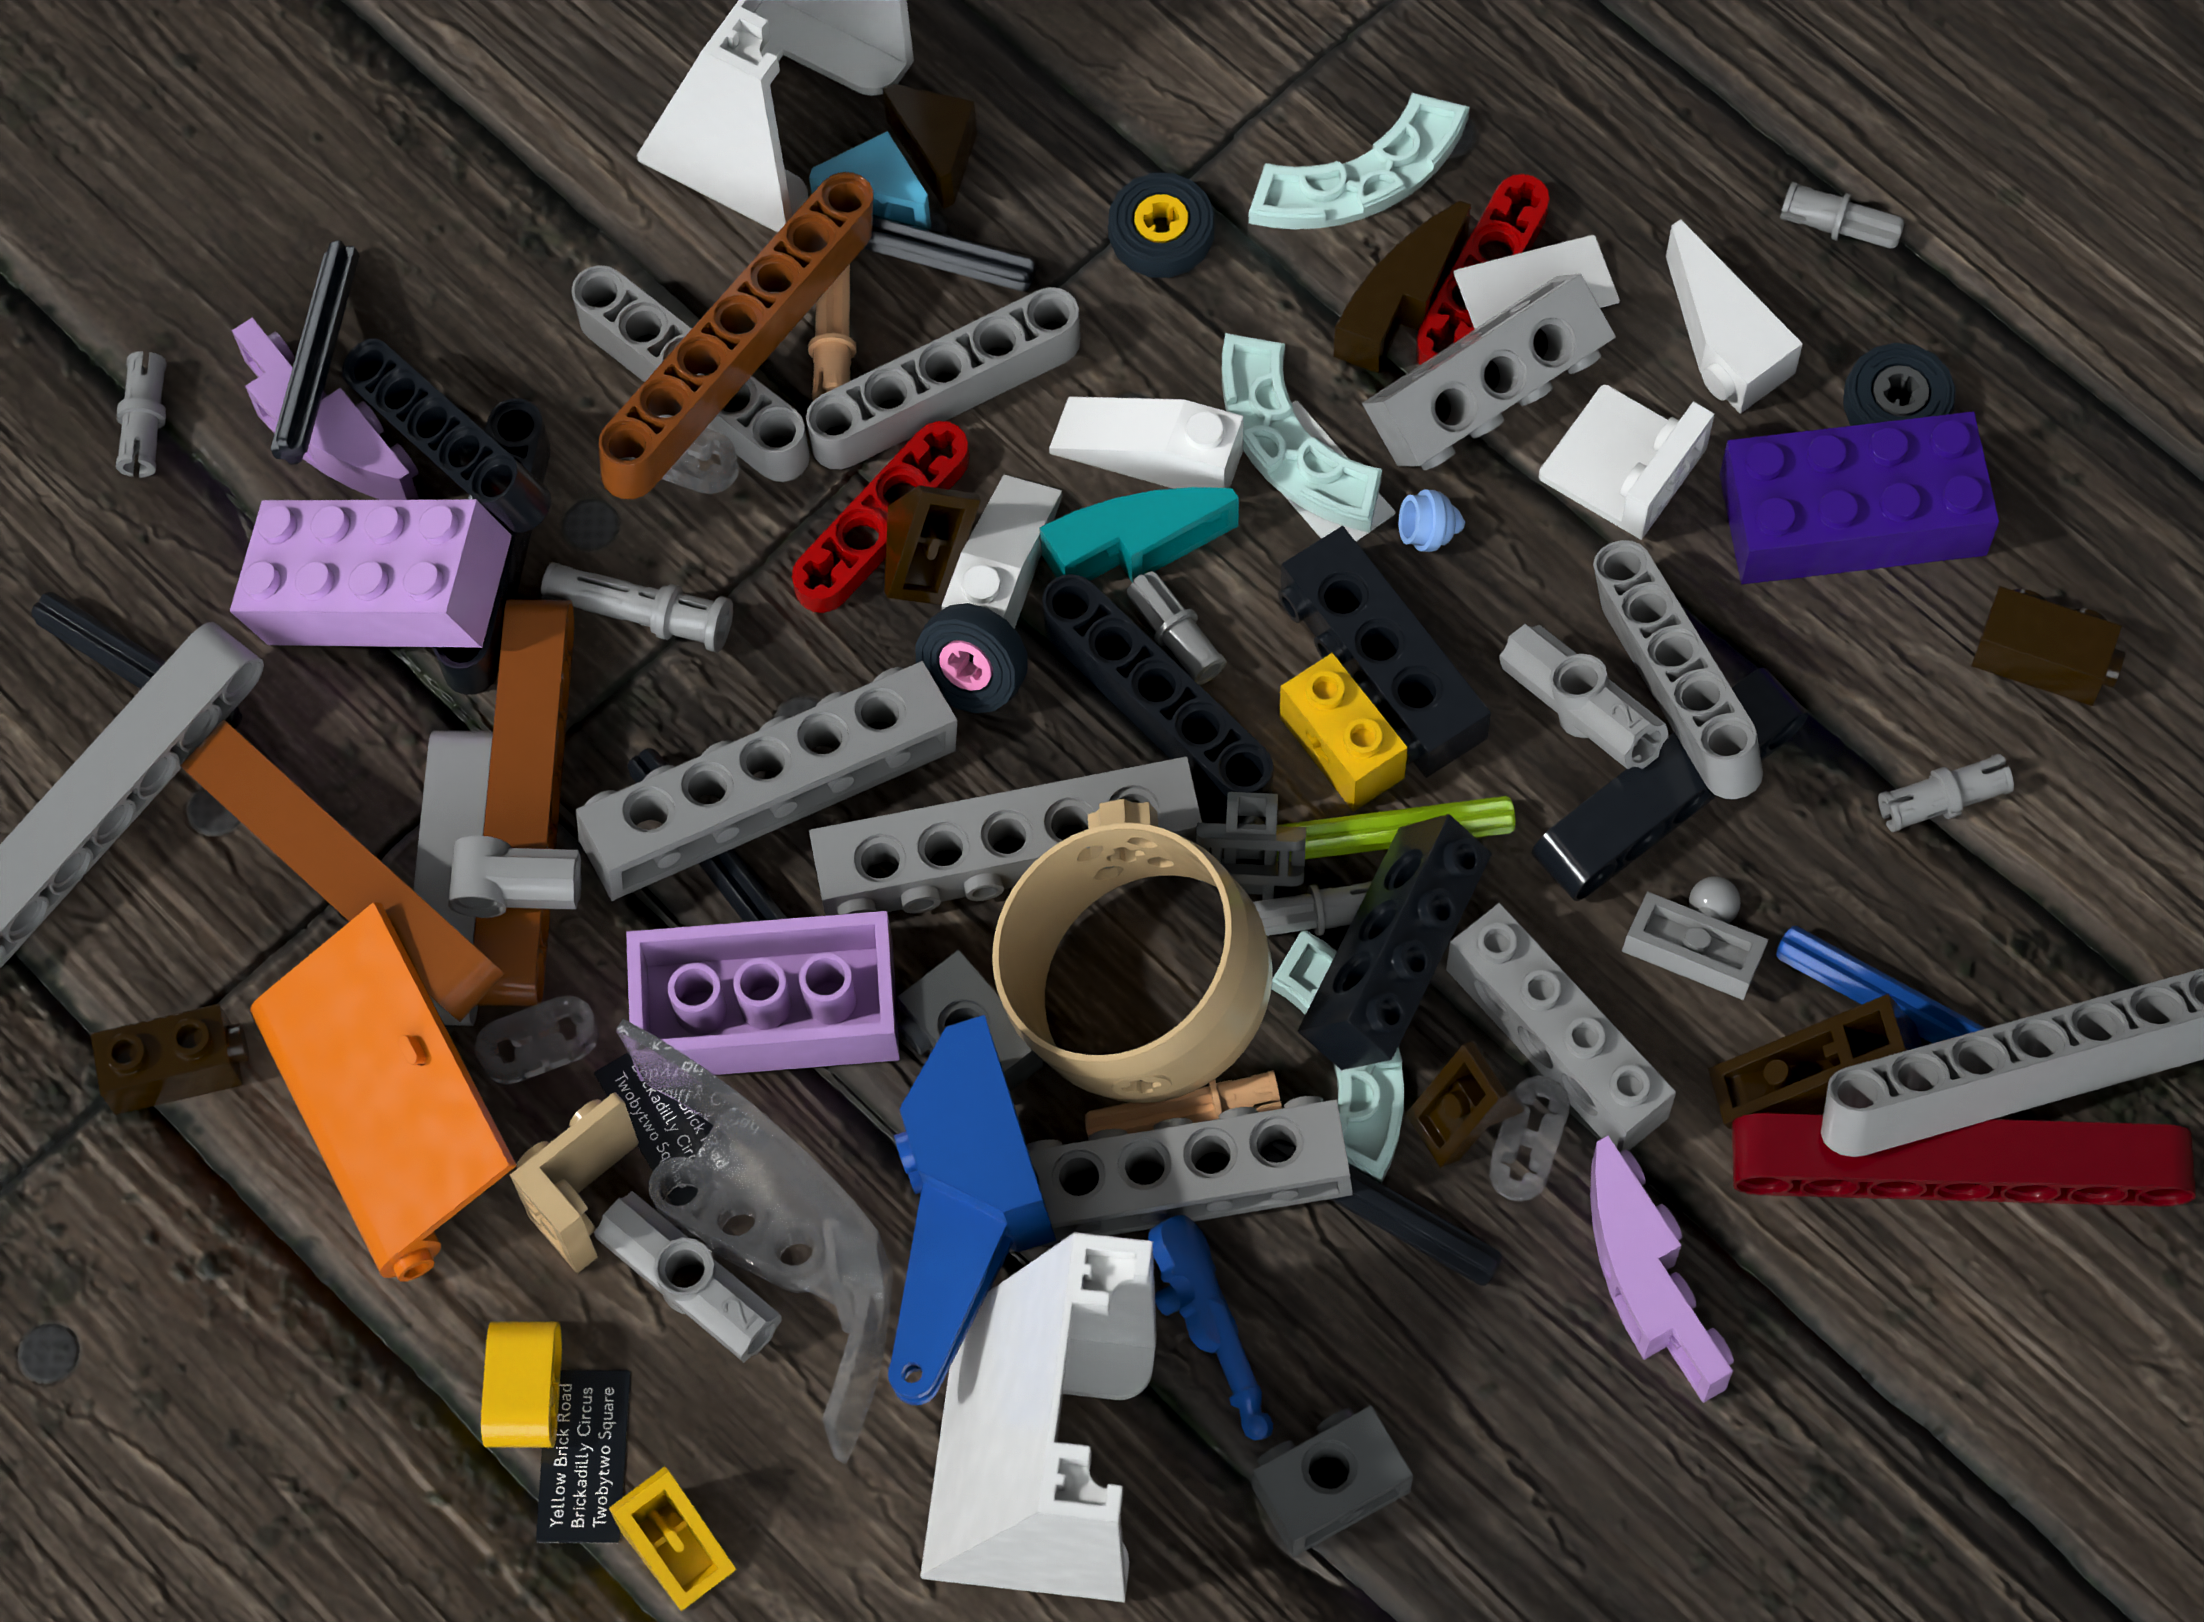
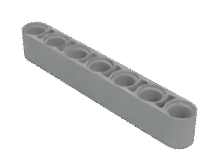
M214 622L205 623L185 640L0 844V969L182 768L180 765L223 719L225 720L257 684L263 672V660Z
M2204 969L2180 974L1837 1071L1829 1079L1821 1128L1822 1139L1831 1150L1841 1155L1851 1157L1865 1156L2204 1059Z

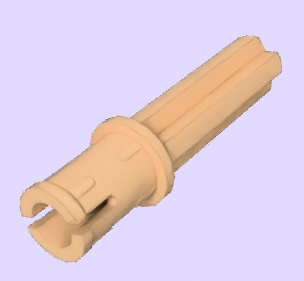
M850 264L816 302L815 337L808 343V352L813 358L814 363L813 401L820 395L851 381L850 366L851 359L856 354V342L849 337Z
M1274 1070L1252 1075L1251 1077L1216 1083L1214 1079L1209 1083L1210 1086L1199 1088L1194 1092L1166 1101L1152 1103L1130 1102L1089 1111L1085 1114L1087 1135L1089 1137L1095 1132L1106 1129H1123L1128 1134L1154 1130L1153 1127L1158 1122L1172 1118H1188L1193 1123L1219 1119V1115L1222 1112L1238 1107H1253L1258 1112L1282 1109Z

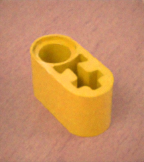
M491 1321L489 1323L486 1338L481 1407V1434L484 1447H554L557 1436L562 1362V1334L559 1322Z

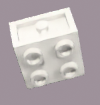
M1602 385L1540 468L1539 479L1642 540L1706 451L1714 413L1693 401L1680 420L1674 417L1667 420L1612 387Z

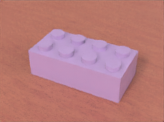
M477 499L262 500L230 612L267 645L482 648L512 535Z
M887 911L626 932L630 1054L640 1081L900 1060L893 939Z

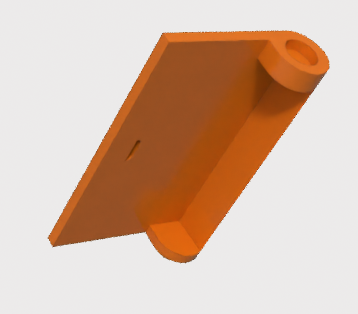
M373 902L260 995L251 1005L250 1013L381 1276L385 1278L397 1277L399 1281L406 1282L424 1275L434 1266L435 1261L433 1258L441 1250V1243L434 1231L517 1165L382 903Z

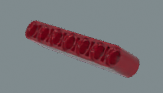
M1756 1113L1743 1115L1732 1121L1733 1186L1735 1190L1751 1195L2157 1207L2182 1205L2195 1199L2192 1133L2188 1128L2179 1125L1991 1119L1865 1156L1851 1157L1831 1150L1824 1143L1821 1136L1823 1115Z

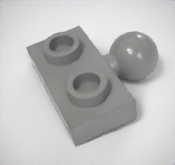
M1712 876L1700 880L1693 887L1689 896V908L1647 891L1627 934L1622 952L1744 1000L1764 954L1768 939L1729 924L1735 919L1740 910V894L1735 885L1729 880Z

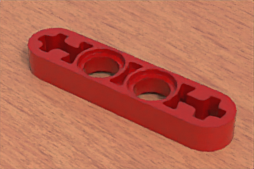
M1526 174L1512 175L1504 179L1497 187L1419 328L1416 340V358L1419 365L1438 354L1433 351L1434 344L1443 342L1449 331V322L1457 327L1454 343L1475 330L1468 310L1461 308L1453 300V295L1460 290L1454 270L1488 262L1480 254L1479 248L1489 241L1505 243L1512 250V255L1530 251L1545 224L1549 206L1548 189L1536 177ZM1522 198L1531 200V206H1525L1519 214L1516 227L1509 224L1512 204H1518Z
M936 421L921 428L798 558L793 566L792 581L797 600L804 608L820 613L837 609L886 558L887 517L890 504L884 499V496L890 487L899 483H908L915 488L920 485L950 490L964 475L969 466L970 455L966 435L959 426L951 422ZM948 445L952 446V458L949 459L946 456L940 455L931 463L930 448L932 446L943 450ZM927 467L929 471L930 482L922 473ZM858 526H869L879 534V537L870 548L855 550L848 547L844 542L848 531ZM831 551H835L838 558L840 559L839 563L836 566L834 563L833 552ZM831 571L833 586L827 588L825 585L820 584L813 590L811 589L809 577L812 574L823 578Z

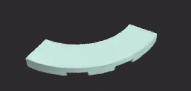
M1412 93L1407 107L1394 126L1373 144L1372 150L1344 164L1336 161L1323 165L1304 167L1265 163L1249 210V224L1283 229H1316L1343 225L1388 209L1422 187L1441 168L1462 136L1469 118L1470 107Z
M1225 333L1222 351V389L1225 408L1227 412L1243 416V450L1252 464L1269 483L1302 508L1339 525L1370 533L1382 480V469L1361 464L1337 453L1318 438H1312L1302 427L1293 412V405L1285 386L1283 374L1284 343Z
M1306 930L1301 931L1273 977L1271 989L1288 999L1306 1014L1337 951ZM1399 1047L1390 1061L1341 1070L1334 1064L1338 1086V1108L1348 1165L1381 1184L1391 1165L1399 1141L1403 1118L1404 1083Z

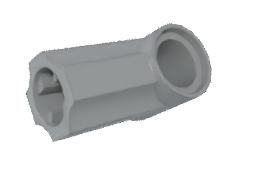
M467 836L455 841L448 907L452 911L469 917L488 918L502 915L506 912V907L577 909L581 892V857L578 850L512 848L509 843L488 836Z

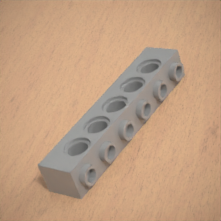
M923 661L904 669L901 667L891 668L878 675L872 683L848 693L844 691L832 693L823 698L816 707L792 717H776L765 723L759 731L734 742L725 740L715 743L697 758L676 767L673 765L659 767L650 772L641 782L620 791L608 790L593 796L587 801L585 806L576 809L579 842L611 901L955 752L957 718ZM873 722H885L890 724L891 727L879 730L868 725ZM818 746H827L835 751L829 754H817L812 752L811 749ZM759 771H772L778 774L771 779H760L753 776V774ZM706 795L716 796L721 799L713 804H701L695 801L697 798ZM647 820H654L663 824L651 830L637 827L639 823Z
M1187 757L1176 758L810 829V840L825 916L880 911L891 912L901 909L907 913H922L935 909L942 901L963 897L972 901H984L995 898L1002 894L1004 889L1014 888L1021 876L1040 856L1063 841L1055 836L1059 830L1069 826H1076L1087 830L1088 814L1099 810V803L1125 799L1134 803L1149 802L1157 811L1158 827L1196 843L1197 823H1202ZM1007 838L1019 840L1024 844L1021 849L1011 854L999 853L993 849L997 842ZM941 851H953L961 856L957 862L949 866H938L930 862V859ZM879 863H890L898 867L895 873L887 878L878 879L867 874L871 867Z
M1318 1096L1295 1098L1286 1102L1282 1109L1258 1112L1253 1107L1233 1108L1222 1112L1219 1115V1119L1193 1123L1188 1118L1167 1119L1155 1124L1154 1130L1128 1134L1123 1129H1106L1091 1134L1088 1137L1089 1141L1062 1145V1142L1058 1140H1040L1027 1144L1056 1237V1241L1037 1247L1058 1244L1073 1233L1109 1236L1152 1229L1159 1223L1177 1215H1185L1194 1222L1353 1195L1337 1099L1323 1101ZM1274 1140L1287 1141L1296 1148L1294 1154L1288 1160L1280 1163L1269 1162L1261 1156L1264 1148ZM1212 1152L1222 1153L1230 1159L1228 1165L1222 1171L1214 1174L1203 1173L1195 1167L1202 1156ZM1154 1163L1164 1168L1162 1176L1152 1184L1141 1185L1130 1179L1133 1171L1142 1164ZM1090 1174L1099 1179L1096 1187L1086 1195L1075 1196L1065 1191L1067 1183L1077 1175Z

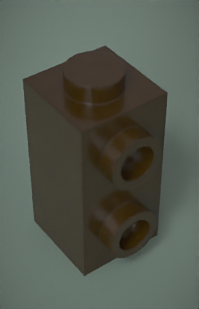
M1999 586L1971 666L2093 706L2101 686L2105 685L2114 688L2122 668L2126 652L2115 649L2122 625L2107 621L2103 615L2093 610H2072L2048 602L2043 596L2031 590H2011Z
M220 1004L90 1033L99 1091L115 1115L243 1085L239 1063L249 1061L245 1033L241 1023L231 1024Z

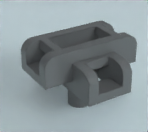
M1228 792L1226 824L1197 823L1196 844L1208 852L1211 848V855L1222 864L1247 894H1263V900L1274 899V886L1301 885L1304 882L1306 828L1277 826L1278 794ZM1238 816H1247L1238 823ZM1259 817H1266V825ZM1222 848H1224V859L1222 858ZM1290 851L1292 852V853H1291V862H1289V853H1290ZM1236 859L1264 860V865L1236 864Z

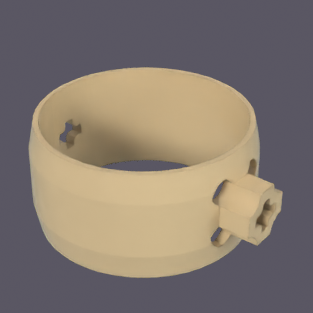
M1125 799L1099 803V810L1088 814L1087 830L1068 837L1046 851L1018 880L1009 894L998 919L993 943V972L998 994L1016 1032L1027 1046L1058 1074L1075 1086L1097 1095L1117 1101L1152 1103L1178 1098L1194 1092L1220 1076L1242 1055L1257 1033L1268 1007L1273 978L1272 958L1262 919L1254 903L1222 864L1207 850L1193 841L1158 827L1157 811L1149 802L1134 803ZM1147 877H1190L1218 888L1225 915V940L1220 964L1206 994L1181 1023L1147 1045L1118 1054L1085 1055L1056 1047L1050 1034L1045 1011L1047 975L1052 958L1061 939L1085 909L1117 887Z

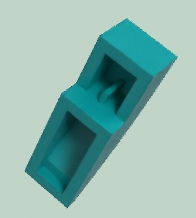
M1188 487L1153 490L1113 498L1076 510L1039 527L1042 557L1056 578L1074 574L1083 576L1091 581L1121 565L1133 583L1137 576L1144 575L1150 571L1155 572L1238 527L1239 497L1233 488Z

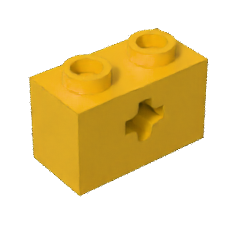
M1333 653L1280 686L1279 718L1353 812L1405 778L1408 747Z

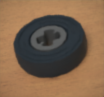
M1891 343L1875 347L1857 360L1845 382L1843 407L1850 426L1953 414L1956 390L1949 369L1935 354L1917 345ZM1890 389H1899V395H1902L1904 390L1911 395L1909 404L1900 406L1899 399H1896L1894 404L1889 402L1887 398Z

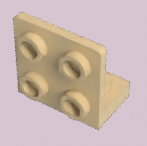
M616 1092L609 1095L603 1101L595 1099L581 1107L570 1120V1127L550 1143L542 1141L531 1147L519 1159L517 1163L518 1169L510 1174L528 1217L577 1274L598 1258L590 1239V1235L595 1232L596 1228L584 1213L588 1208L578 1193L633 1150L639 1143L625 1102Z

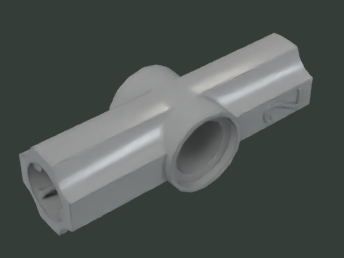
M1524 624L1508 637V643L1499 655L1502 669L1557 712L1560 724L1566 733L1574 737L1589 738L1627 769L1632 767L1644 769L1659 757L1660 749L1668 738L1666 723L1608 679L1606 666L1600 659L1588 654H1576L1541 625L1529 627Z
M633 1191L623 1198H618L603 1214V1218L594 1232L595 1238L657 1289L672 1309L681 1314L688 1315L743 1363L753 1355H757L772 1339L776 1328L782 1321L781 1315L714 1260L711 1252L703 1243L688 1238ZM692 1265L704 1269L702 1278L693 1286L683 1288L671 1284L673 1276L682 1267Z

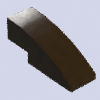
M1458 201L1429 218L1399 241L1374 266L1352 295L1335 325L1333 357L1379 373L1400 325L1419 331L1423 320L1455 265L1468 237L1471 204Z

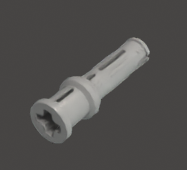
M555 562L549 564L542 580V599L571 600L573 607L648 626L651 632L661 639L669 640L674 635L702 642L705 644L706 650L716 653L723 648L732 623L733 603L731 599L720 596L715 601L696 597L683 593L682 587L674 584L663 585L660 589L632 584L631 582L576 570Z

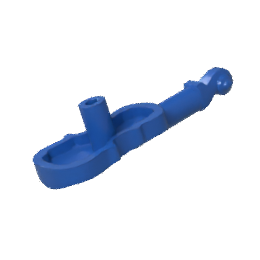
M1185 1215L1171 1217L1154 1226L1150 1230L1148 1240L1152 1241L1153 1257L1161 1270V1279L1171 1284L1155 1293V1303L1160 1312L1166 1316L1179 1310L1185 1319L1192 1342L1205 1352L1217 1354L1233 1394L1229 1397L1232 1406L1240 1409L1241 1424L1245 1435L1252 1440L1266 1439L1272 1433L1273 1423L1270 1416L1261 1411V1387L1256 1382L1238 1337L1237 1324L1219 1287L1215 1275L1216 1267L1213 1263L1207 1240L1200 1228L1189 1217Z

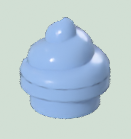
M1424 489L1417 495L1406 496L1403 500L1399 512V533L1405 544L1414 545L1421 552H1432L1438 550L1441 545L1448 544L1454 534L1461 532L1465 526V520L1460 511L1451 504L1449 498L1443 493Z

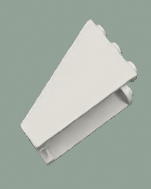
M738 0L699 54L637 154L638 161L779 232L809 197L805 183L798 176L784 169L770 84L780 71L778 61L784 55L861 94H883V88L891 84H898L914 62L907 0Z
M1073 1233L988 1291L949 1368L921 1579L1125 1602L1129 1556L1122 1541L1120 1518L1123 1497L1122 1486L1108 1485L1107 1489L1095 1484L1089 1473L1091 1462L1090 1446L1057 1443L1063 1394L1125 1400L1141 1393L1151 1380L1157 1341L1152 1241Z

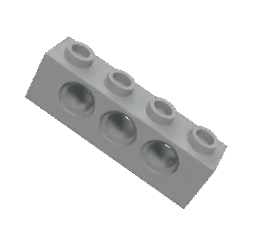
M1581 273L1556 276L1364 401L1362 405L1397 466H1421L1423 470H1428L1453 456L1455 450L1452 445L1469 433L1472 438H1476L1498 427L1504 421L1501 412L1518 401L1521 406H1525L1548 394L1553 389L1550 380L1565 370H1568L1569 374H1574L1598 361L1602 356L1598 349L1616 338ZM1539 328L1545 333L1548 340V349L1542 359L1536 354L1533 346V339ZM1490 360L1497 365L1500 373L1499 383L1493 391L1487 386L1484 379L1485 367ZM1441 392L1447 395L1451 403L1450 416L1444 423L1438 419L1435 413V402Z
M1500 903L1450 941L1446 968L1448 973L1602 1139L1609 1136L1619 1152L1624 1149L1629 1151L1669 1118L1676 1091Z

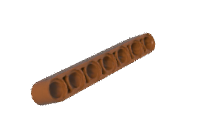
M840 172L824 180L603 428L599 435L600 470L602 483L609 493L621 499H636L650 492L868 244L872 237L873 189L870 182L863 176L853 172ZM706 373V374H709V375L700 376V375H696V374ZM672 415V417L669 418H660L658 416ZM624 457L637 458L633 460H621V458Z
M508 599L505 605L483 836L501 839L509 843L512 848L556 849L575 632L574 608L571 600ZM506 907V912L500 916L476 917L473 945L505 973L476 1006L540 1007L544 994L551 909Z
M224 719L180 765L349 922L371 903H382L427 993L459 1022L466 1017L505 974Z

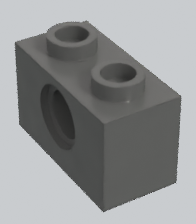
M959 950L897 996L902 1019L897 1024L898 1029L908 1044L919 1055H922L927 1050L930 1053L932 1052L945 1027L985 1015L1010 1092L1043 1067L1042 1058L1029 1048L1016 1032L999 995Z
M1372 1406L1354 1414L1351 1408L1338 1411L1317 1426L1316 1429L1319 1434L1298 1446H1295L1292 1440L1283 1442L1268 1450L1258 1459L1260 1467L1253 1470L1252 1489L1292 1557L1301 1554L1410 1493L1413 1474ZM1333 1463L1340 1466L1348 1478L1337 1488L1325 1489L1313 1482L1310 1472L1319 1464Z

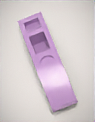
M250 318L232 330L244 361L258 377L245 386L257 415L275 434L293 368L291 364L294 363L295 357L276 331L267 336L256 321ZM341 388L328 396L323 391L309 448L304 454L303 460L336 481L376 499L419 500L412 478L418 475L416 466L398 443L389 448L379 436L384 432V429L371 408L364 401L355 406Z
M1606 1136L1597 1141L1591 1167L1590 1199L1593 1232L1599 1261L1611 1298L1625 1329L1643 1360L1667 1347L1704 1403L1726 1390L1733 1373L1729 1366L1733 1363L1732 1353L1719 1332L1714 1328L1706 1331L1692 1310L1696 1307V1301L1691 1289L1682 1276L1677 1272L1671 1275L1667 1272L1669 1268L1675 1266L1681 1248L1678 1240L1682 1239V1233L1676 1219L1665 1205L1660 1204L1655 1207L1642 1187L1646 1183L1645 1176L1634 1156L1626 1149L1619 1152L1610 1137Z

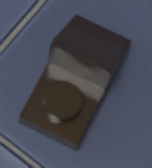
M1471 1041L1461 1046L1405 1115L1441 1168L1459 1161L1488 1126L1519 1115L1526 1108L1494 1060L1474 1041Z

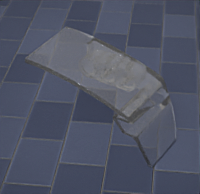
M622 1019L616 1031L645 1083L714 1125L693 1160L685 1157H673L661 1162L653 1170L649 1180V1194L655 1210L688 1238L703 1243L709 1251L784 1290L794 1293L810 1292L836 1306L842 1329L849 1334L822 1421L834 1458L846 1464L858 1439L875 1392L884 1356L892 1300L893 1271L878 1230L842 1187L802 1147L755 1105L674 1047L642 1028ZM690 1185L698 1189L696 1197L685 1205L674 1206L666 1202L668 1194L678 1186ZM745 1214L756 1219L754 1226L743 1235L732 1236L722 1231L725 1223L736 1215ZM794 1244L808 1245L813 1249L812 1256L800 1265L790 1266L780 1261L781 1254L785 1249Z

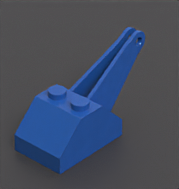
M985 1015L945 1027L899 1108L906 1131L895 1134L894 1138L915 1195L921 1193L892 1359L888 1369V1378L897 1397L910 1405L925 1404L932 1400L939 1391L1009 1250L1021 1252L1056 1241ZM911 1373H922L921 1378L917 1382H907V1378Z

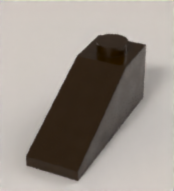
M1886 994L1708 1068L1723 1123L1728 1129H1732V1121L1735 1118L1748 1114L1824 1113L1829 1079L1835 1072L1850 1066L1922 1047L1916 1024L1890 995Z

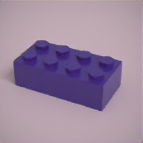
M1974 411L1727 440L1719 476L1741 585L1987 556L1999 519Z

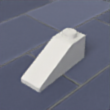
M1681 219L1671 226L1666 259L1699 371L1708 390L1719 400L1726 399L1741 414L1796 373L1803 343Z
M1068 397L1049 447V452L1052 455L1173 489L1188 487L1230 488L1243 452V416L1184 399Z
M1003 475L961 552L942 603V610L949 605L963 603L986 607L1005 618L1015 629L1042 554L1039 527L1054 521L1063 496L1062 490Z

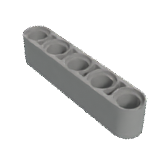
M597 265L589 267L579 273L573 281L571 291L581 330L590 340L644 382L692 329L624 275L609 266ZM612 301V303L606 307H592L598 302ZM642 336H657L648 342H636ZM699 373V374H697V375L706 376V375H709V374ZM753 376L748 379L705 429L760 474L772 481L785 482L793 480L803 474L809 464L810 453L802 416ZM730 405H746L745 408L737 412L724 411ZM774 440H791L789 444L783 447L768 446Z
M1048 287L1038 290L820 395L812 401L806 415L814 458L821 465L829 469L842 470L852 467L913 437L921 428L929 423L951 419L1066 363L1076 355L1080 348L1079 308L1076 299L1069 292L1060 288ZM1048 323H1060L1064 325L1063 327L1055 330H1046L1042 328L1043 325ZM998 348L1010 351L1002 356L987 354L991 350ZM944 374L956 377L954 380L945 383L933 380L937 376ZM891 400L902 403L900 406L892 409L879 407L882 403ZM834 427H845L848 429L843 434L836 436L824 433Z
M1620 540L1609 543L1600 549L1593 563L1604 615L1707 788L1714 795L1724 799H1738L1748 796L1756 791L1763 777L1758 738L1753 722L1648 551L1641 544L1633 541Z
M433 730L428 744L414 892L473 944L476 917H469L452 911L448 907L455 841L467 836H483L493 731ZM430 996L444 1025L473 1026L475 1024L478 1006H475L459 1022Z

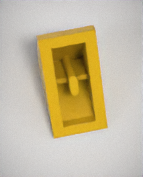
M665 1466L609 1507L622 1534L681 1611L737 1570Z

